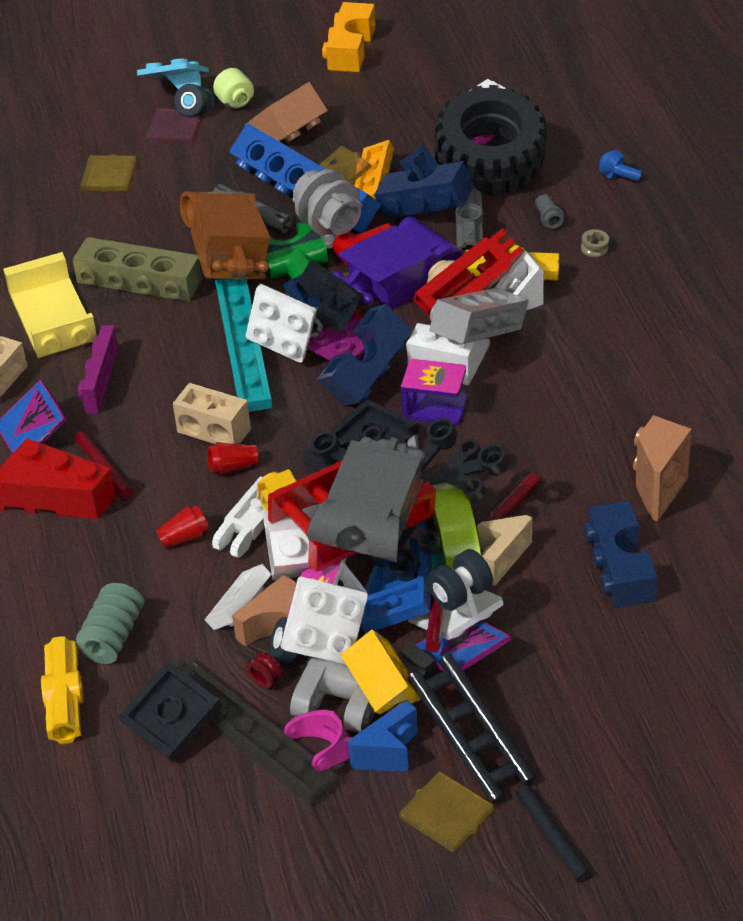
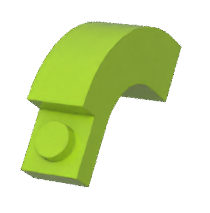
M449 483L432 485L436 489L435 513L432 518L436 532L442 541L440 549L442 565L453 569L454 558L463 551L472 549L480 555L481 553L469 500L462 490Z

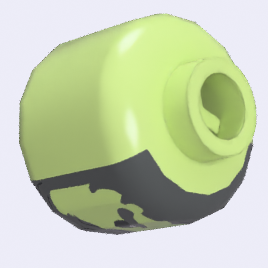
M237 68L223 70L214 81V93L227 108L232 110L243 108L253 98V83Z

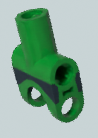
M304 222L297 223L298 234L289 240H275L270 237L265 259L269 264V270L265 272L269 280L289 275L292 280L303 273L311 260L319 265L328 263V253L321 236L315 233L308 224Z

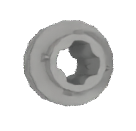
M333 169L306 171L295 184L292 201L295 203L297 217L321 236L333 233L335 235H343L348 233L359 221L361 207L363 206L359 202V192L355 185L344 180L343 176Z

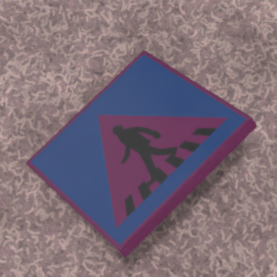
M40 379L0 418V434L12 454L26 438L43 444L67 421L66 416L43 380Z
M480 620L456 638L447 640L441 637L440 649L435 653L426 650V639L416 644V646L433 657L437 668L441 671H444V669L440 665L439 660L449 653L453 655L464 671L511 641V637Z

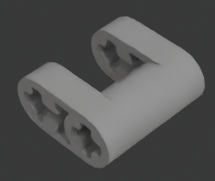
M312 657L294 690L290 705L291 716L297 717L318 710L325 694L349 700L344 714L343 725L345 730L360 733L370 725L375 711L347 665Z

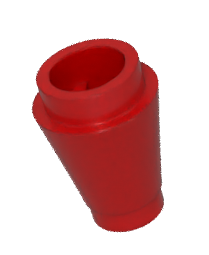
M216 442L214 446H208L207 459L209 470L211 473L218 472L219 475L250 467L251 465H257L258 450L256 445Z
M195 505L191 508L186 506L155 531L163 547L167 548L170 545L173 546L203 537V532L209 530V526L198 505Z

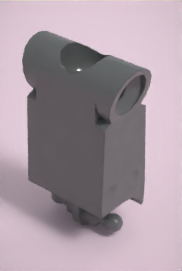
M369 437L362 438L360 442L351 440L329 491L328 500L323 501L311 518L307 532L308 540L397 562L398 541L423 484V479H421V463L426 457L424 451L409 449L407 444L399 443V439L391 437L390 440L382 438L379 441L372 440Z

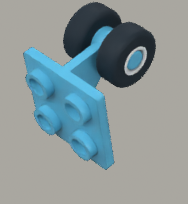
M187 59L171 60V65L163 66L162 63L146 64V69L137 70V76L159 81L170 80L178 88L174 97L175 108L184 117H199L207 108H214L219 101L214 90L201 86L200 75L209 74V68L200 66L199 62H188Z

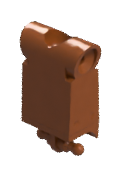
M184 191L180 197V213L185 225L191 228V236L205 278L265 279V272L269 270V264L265 259L270 236L255 204V194Z

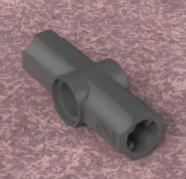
M473 187L463 207L456 208L455 212L457 247L464 253L483 239L482 193L476 190L475 187Z

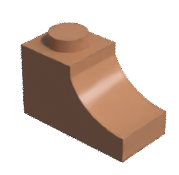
M282 575L232 615L236 640L244 646H248L258 639L271 636L277 621L282 617H288L287 612L297 583L286 575Z

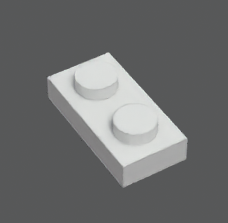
M263 564L242 572L205 618V621L213 630L226 625L233 627L232 615L265 590L263 584L270 577L271 573Z

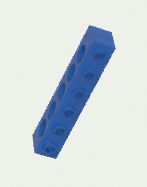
M249 123L245 125L229 153L238 158L235 164L249 173L252 169H255L257 171L255 176L267 184H270L273 180L276 182L274 188L288 197L291 192L293 193L295 184L306 171L325 170V168ZM357 188L359 202L363 206L361 207L359 221L352 229L358 233H363L382 204Z

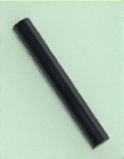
M528 785L520 787L516 792V796L578 883L585 882L591 876V872Z

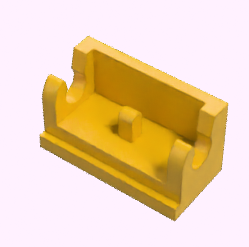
M370 630L340 654L374 711L379 715L385 711L390 712L405 700L410 704L420 700L416 691L407 680V677L410 675L390 642L374 630Z

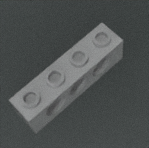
M499 288L438 299L430 313L431 325L429 331L465 344L521 330L529 299Z

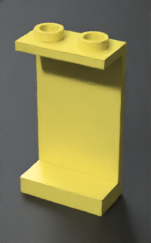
M62 252L3 269L8 292L37 358L91 343L94 338H97L92 313L86 314L69 278L66 259Z

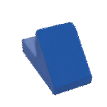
M405 700L348 740L350 766L355 770L408 771V750L404 744L411 741L414 735L418 733L416 708Z

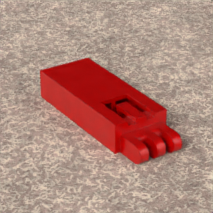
M503 228L490 239L487 237L483 238L417 290L413 300L430 318L431 310L438 299L489 289L509 273L511 264L525 251L521 247H518L512 253L508 251L516 244V241L510 238L502 244L500 241L508 234ZM483 256L486 261L477 266L480 275L475 278V274L470 273L467 268Z

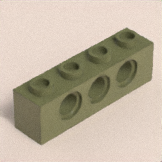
M91 237L85 239L72 259L77 283L190 302L203 280L198 255Z

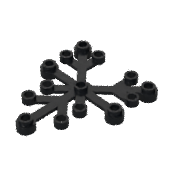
M438 418L428 426L427 435L430 441L422 449L426 457L421 463V473L441 449H450L455 445L458 433L450 419ZM378 426L367 428L362 435L363 438L369 437L376 441L382 438L386 439L381 428ZM332 431L318 433L311 442L312 450L318 459L322 461L332 462L335 460L340 462L344 459L347 452L346 449L341 447L340 441ZM398 438L399 443L406 444L405 440ZM468 438L459 444L458 451L443 468L422 473L421 479H423V484L429 482L431 485L447 482L462 490L469 501L477 502L484 498L486 488L481 479L468 476L481 472H486L493 476L501 475L508 468L509 457L504 447L498 443L488 444L481 449L475 439ZM478 487L477 490L470 492L473 488ZM414 525L403 530L398 541L397 562L373 556L371 558L378 567L389 565L398 580L407 582L418 577V570L421 567L419 559L413 552L412 540L417 542L422 551L427 555L437 553L442 547V541L434 530H425ZM430 540H434L431 544L426 545Z

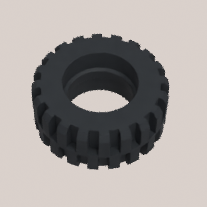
M480 85L473 87L471 91L465 89L457 94V98L454 96L450 98L437 114V120L435 121V160L438 165L463 161L475 185V189L481 191L482 196L483 193L499 196L501 192L509 194L515 192L517 187L523 188L530 183L531 179L536 178L544 164L547 138L545 116L533 100L529 102L527 95L522 92L517 94L513 88L505 87V89L498 88V85H489V88H482ZM480 135H497L511 142L499 146H485L477 144L470 139Z

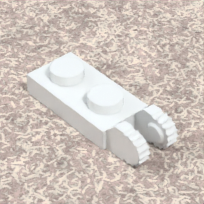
M260 476L224 518V523L214 534L213 548L220 551L223 550L231 542L233 533H238L231 545L230 553L239 558L247 552L252 539L255 540L265 528L263 511L265 510L260 500L256 498L257 484L263 477Z

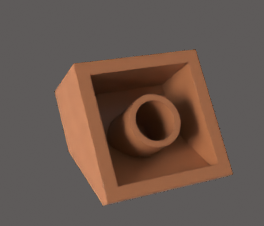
M308 82L267 107L248 123L279 142L284 139L286 143H289L301 135L299 129L305 126L308 131L322 122L319 116L328 110L311 83Z
M653 415L645 427L641 426L636 433L634 445L637 446V456L634 460L633 470L636 471V488L651 519L658 522L688 479L691 428Z

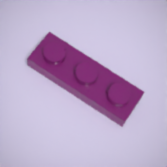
M114 325L101 326L98 338L93 339L92 357L86 360V375L84 380H80L78 386V397L80 400H83L86 413L99 414L119 350Z

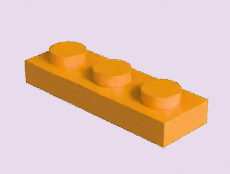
M390 140L363 149L355 186L375 200L374 194L385 175L389 173L394 147Z

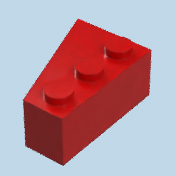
M27 438L0 467V511H5L7 506L24 508L25 513L36 514L37 509L55 511L56 516L98 519L116 498L111 468Z

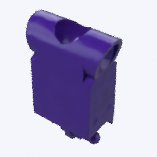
M408 216L404 218L398 227L392 226L340 252L338 256L348 263L349 276L344 277L339 271L333 274L362 293L363 297L361 300L363 304L371 305L374 300L379 305L387 304L391 309H394L414 297L415 292L427 283L428 272L432 266L442 260L455 261L464 252L413 216Z

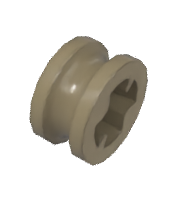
M598 229L584 232L582 235L581 251L590 257L604 255L608 251L609 236L604 231Z

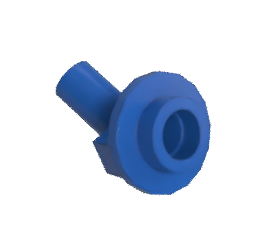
M619 150L606 152L600 159L599 172L609 179H614L619 175L638 181L641 176V170L623 165L625 156Z

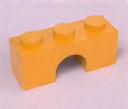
M343 2L339 13H335L334 27L329 28L328 42H324L322 50L323 59H327L328 70L360 72L365 58L364 41L371 42L376 28L374 4Z

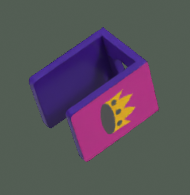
M410 358L401 384L402 415L409 419L423 422H433L438 418H448L452 421L453 425H459L467 401V394L460 392L466 373V365Z

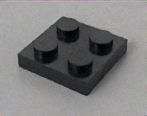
M167 662L123 710L118 719L174 763L224 705L217 697L170 662Z

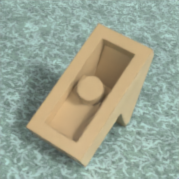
M528 515L485 521L477 525L479 547L484 550L481 556L486 560L491 569L493 586L501 580L532 543V517Z

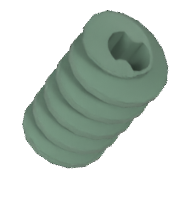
M110 583L101 588L93 608L90 609L87 619H85L82 629L79 630L76 637L78 648L87 658L101 664H111L116 661L117 653L121 651L123 642L126 641L129 635L128 632L132 630L134 621L138 618L139 610L143 608L145 603L139 591L122 583Z

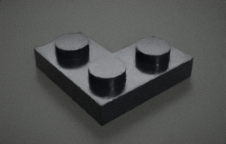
M313 260L308 263L297 281L309 294L316 295L323 300L316 311V316L325 325L342 332L362 299L363 294Z

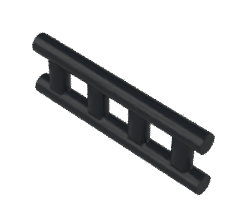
M451 653L446 654L439 660L444 671L426 680L422 673L417 670L407 677V680L491 804L496 803L504 796V793L499 788L500 784L516 775L523 785L531 783L536 778L530 766ZM453 683L465 701L446 710L435 692ZM475 714L486 732L467 741L456 723ZM495 744L508 763L489 773L477 754Z

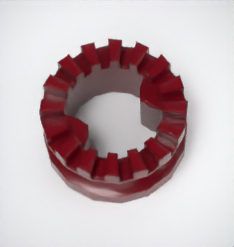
M261 651L256 655L255 660H250L247 663L246 670L257 685L268 689L273 685L274 680H279L282 677L283 672L282 667H279V662L274 663L275 658L271 660V654Z

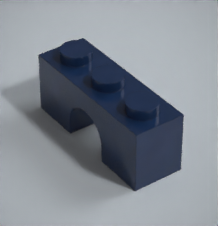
M460 161L437 165L430 176L420 181L416 180L412 170L386 174L374 196L382 204L380 208L385 218L388 219L463 207L475 185L464 162Z
M387 304L370 308L353 330V333L364 345L365 352L362 361H359L351 352L335 355L316 380L343 406L362 403L371 394L372 389L370 387L375 380L381 378L390 367L388 363L392 357L399 354L406 347V338L412 332V329Z
M623 501L588 507V522L583 523V532L586 543H592L593 545L591 552L595 569L600 568L602 572L600 574V582L603 594L610 595L614 608L656 602L658 577L649 552H627L638 550L639 524L631 502Z

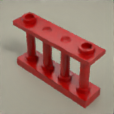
M342 461L268 494V521L273 524L289 517L307 536L311 519L303 512V509L328 500L329 491ZM429 482L422 484L404 530L434 516L436 489ZM309 540L308 564L318 572L358 552Z

